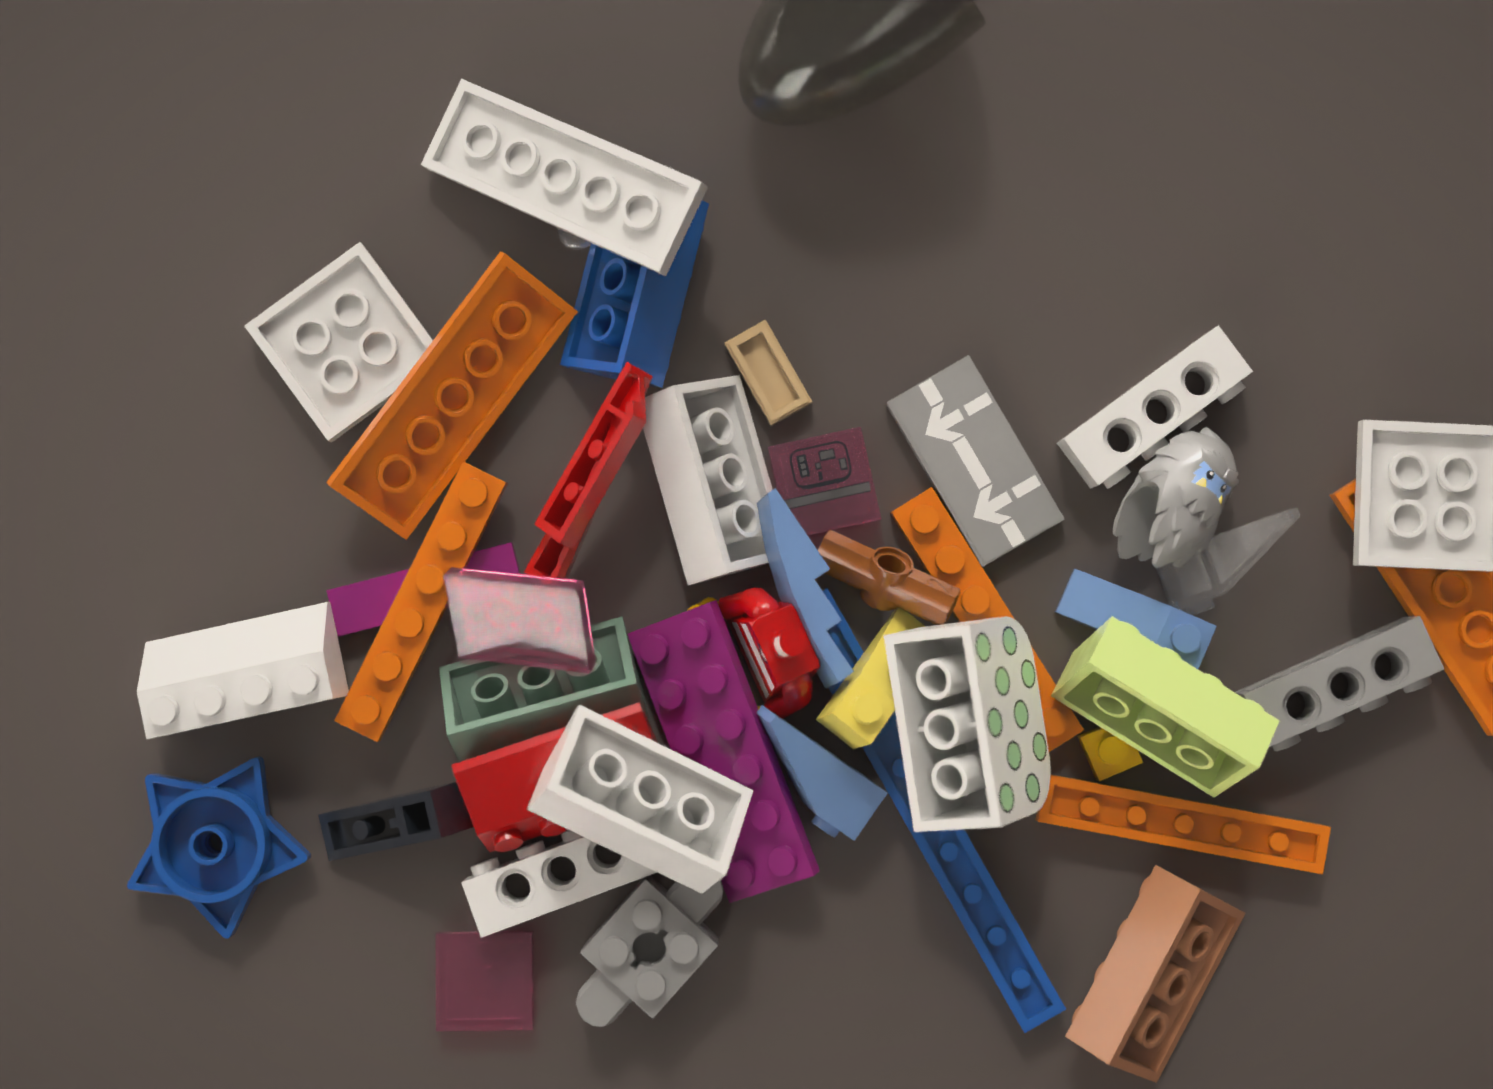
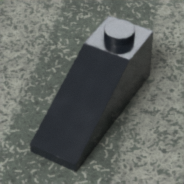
M457 781L318 815L329 861L440 839L474 827Z

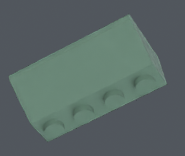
M623 616L439 667L446 733L458 762L564 728L568 725L579 705L603 715L640 702L649 722L643 688Z

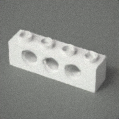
M1218 325L1065 436L1057 444L1090 489L1100 485L1102 482L1109 489L1131 473L1126 466L1129 462L1140 454L1147 461L1156 455L1158 449L1168 445L1169 443L1164 437L1178 426L1185 433L1205 419L1207 414L1203 408L1216 398L1223 405L1243 391L1246 387L1241 380L1253 371ZM1187 372H1196L1203 378L1205 389L1202 395H1194L1187 390L1185 386ZM1149 400H1158L1166 407L1167 417L1163 424L1154 423L1148 418L1146 406ZM1112 427L1121 428L1127 433L1129 446L1125 452H1117L1110 447L1107 436Z
M567 830L561 834L563 842L545 848L543 840L515 850L518 858L501 865L498 857L470 867L473 875L468 876L461 883L482 938L657 872L624 856H621L617 863L605 864L596 856L595 848L597 843ZM560 856L572 860L576 867L575 877L568 881L557 879L551 872L552 860ZM514 873L524 875L530 883L529 895L521 898L511 895L506 888L507 876Z

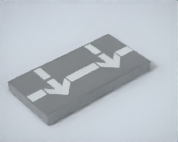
M969 355L886 402L887 408L982 567L1065 520Z

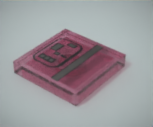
M861 426L768 447L777 491L808 536L881 520Z

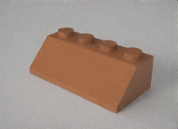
M1155 865L1150 876L1142 883L1139 897L1128 918L1120 925L1117 931V939L1106 960L1097 968L1094 983L1085 1000L1075 1010L1072 1024L1065 1037L1106 1064L1157 1083L1246 913Z

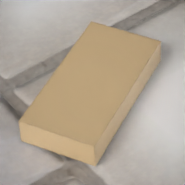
M766 319L724 343L770 426L812 404L810 396Z

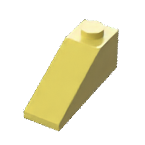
M898 607L893 611L852 668L854 672L844 679L816 718L819 723L852 749L872 744L895 711L884 635L926 627L907 611Z

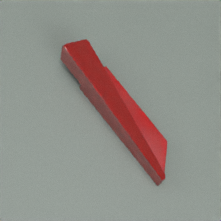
M626 362L534 523L546 534L524 573L555 595L565 586L598 506L646 424L645 396L653 376L629 362Z

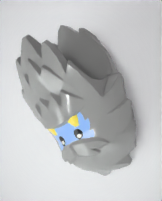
M1208 427L1203 428L1200 433L1186 431L1169 440L1170 444L1156 451V458L1140 469L1139 475L1135 478V482L1123 498L1114 519L1113 535L1118 536L1117 551L1119 558L1129 559L1138 555L1139 561H1146L1153 557L1152 565L1155 568H1160L1173 562L1174 567L1178 568L1197 552L1207 548L1215 533L1220 515L1224 510L1225 502L1231 497L1233 488L1239 483V479H1237L1239 473L1237 472L1236 463L1229 446Z

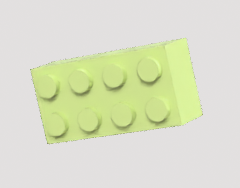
M1113 616L1073 651L1051 697L1212 797L1221 794L1260 768L1280 721L1265 712L1260 704L1244 699L1223 686L1222 682L1215 676L1199 671L1183 661L1175 651L1159 646L1140 634L1133 625L1119 621Z

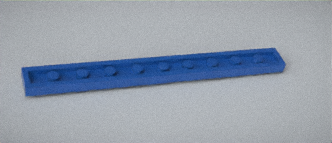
M827 588L823 593L842 619V621L828 629L827 632L851 668H853L864 652ZM844 679L828 687L832 695H834ZM894 711L872 744L862 748L1021 1029L1026 1033L1063 1012L1066 1008L964 829L914 832L897 718Z

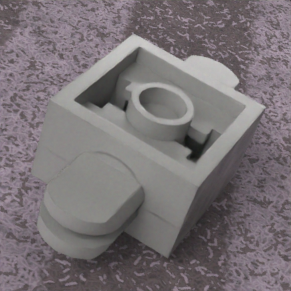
M651 875L644 877L587 940L580 952L597 968L580 988L577 996L576 1006L578 1013L585 1022L592 1026H607L614 1022L632 1001L652 1019L718 946L719 936L704 924L703 921L722 900L723 885L721 879L703 894L677 881L667 890Z

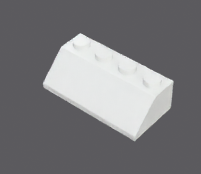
M740 375L673 385L645 397L646 424L643 430L687 584L692 585L769 564L764 548L757 502L773 489Z
M330 602L146 642L137 688L146 739L345 697L349 692Z
M579 705L542 770L527 810L703 894L726 876L753 790Z

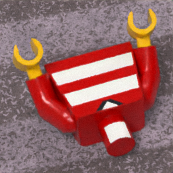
M751 588L721 597L718 602L723 618L727 620L765 703L764 706L782 719L805 707L812 698V677L819 670L820 662L792 603L778 602L762 588ZM707 597L688 608L687 611L716 599Z

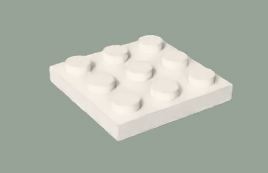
M361 242L244 325L329 442L335 441L383 406L433 341Z
M1381 420L1358 421L1353 566L1493 572V426Z

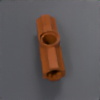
M829 530L818 549V552L830 568L825 574L859 589L861 599L870 607L881 611H890L898 607L935 625L947 624L961 593L959 588L913 568L914 563L911 557L894 547L884 546L874 550L835 531Z

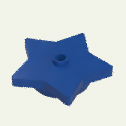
M260 756L252 758L209 783L157 773L147 775L145 777V784L154 829L151 842L130 877L127 887L135 891L181 896L189 900L223 938L232 937L239 927L258 884L311 858V853L270 815L264 759ZM214 833L219 835L222 840V850L215 849L211 844V837Z

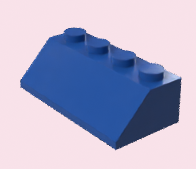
M701 201L666 276L591 243L574 308L578 312L570 323L560 362L561 366L616 380L626 362H629L653 376L650 386L663 388L689 281L693 273L701 234L704 230L709 203Z

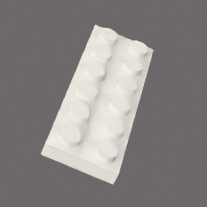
M464 79L460 80L421 163L423 167L664 276L667 275L708 189L703 182Z

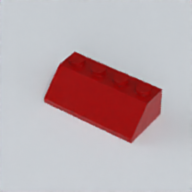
M640 702L602 715L658 743ZM566 727L452 765L454 776L476 834L489 853L493 851H512L520 847L523 841L541 835L546 837L556 836L568 830L527 810L542 770Z

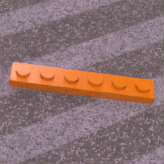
M464 461L462 462L334 720L335 722L376 742L381 741L508 485L507 482Z
M932 487L890 513L926 572L960 589V596L952 612L958 622L1006 616L1014 619ZM1032 647L1048 750L1050 752L1084 731L1071 708L1051 697L1056 684Z
M1052 774L1047 798L1041 809L1037 812L1035 819L1038 822L1322 875L1331 827L1327 825Z

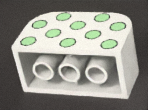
M1006 616L918 627L884 635L914 832L1002 827L1038 812L1048 795L1051 767L1034 655L1023 627L1015 619Z

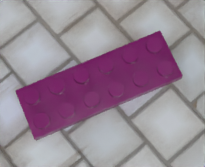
M717 600L628 633L627 636L671 750L753 790L726 876L721 879L729 903L815 876L820 869L770 738L757 715V704Z

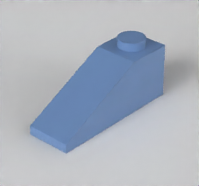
M1073 569L1055 611L1094 630H1097L1113 616L1119 621L1133 625L1140 634L1159 646L1175 651L1183 661L1196 669H1199L1217 627L1173 606L1077 569Z
M762 705L757 711V715L802 802L816 814L811 822L833 838L840 831L855 841L887 795V792L871 779Z

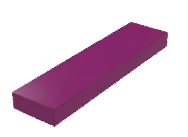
M510 542L475 551L446 609L525 589L514 544ZM409 569L326 590L338 637L380 627Z

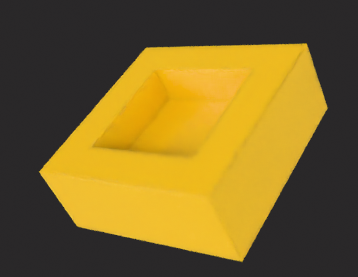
M1101 727L1078 736L1097 781H1102L1143 763L1137 749Z

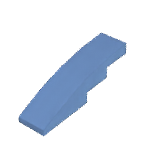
M775 488L757 502L766 556L780 601L792 603L820 662V668L816 673L825 688L839 683L854 672L827 632L828 629L842 621V619L815 581L816 578L830 568Z

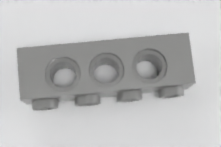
M1404 616L1242 688L1235 693L1244 699L1255 701L1263 707L1265 712L1280 720L1269 747H1273L1274 751H1280L1301 741L1299 734L1316 727L1318 732H1322L1344 723L1343 714L1356 708H1360L1363 713L1387 704L1389 700L1386 695L1403 688L1405 693H1410L1432 683L1430 675L1444 670V667L1421 616ZM1382 653L1386 654L1391 661V671L1384 679L1378 677L1374 668L1377 657ZM1342 673L1348 681V689L1344 696L1337 699L1331 692L1330 684L1336 674ZM1298 692L1304 698L1305 708L1300 716L1292 718L1287 712L1286 703L1291 694Z

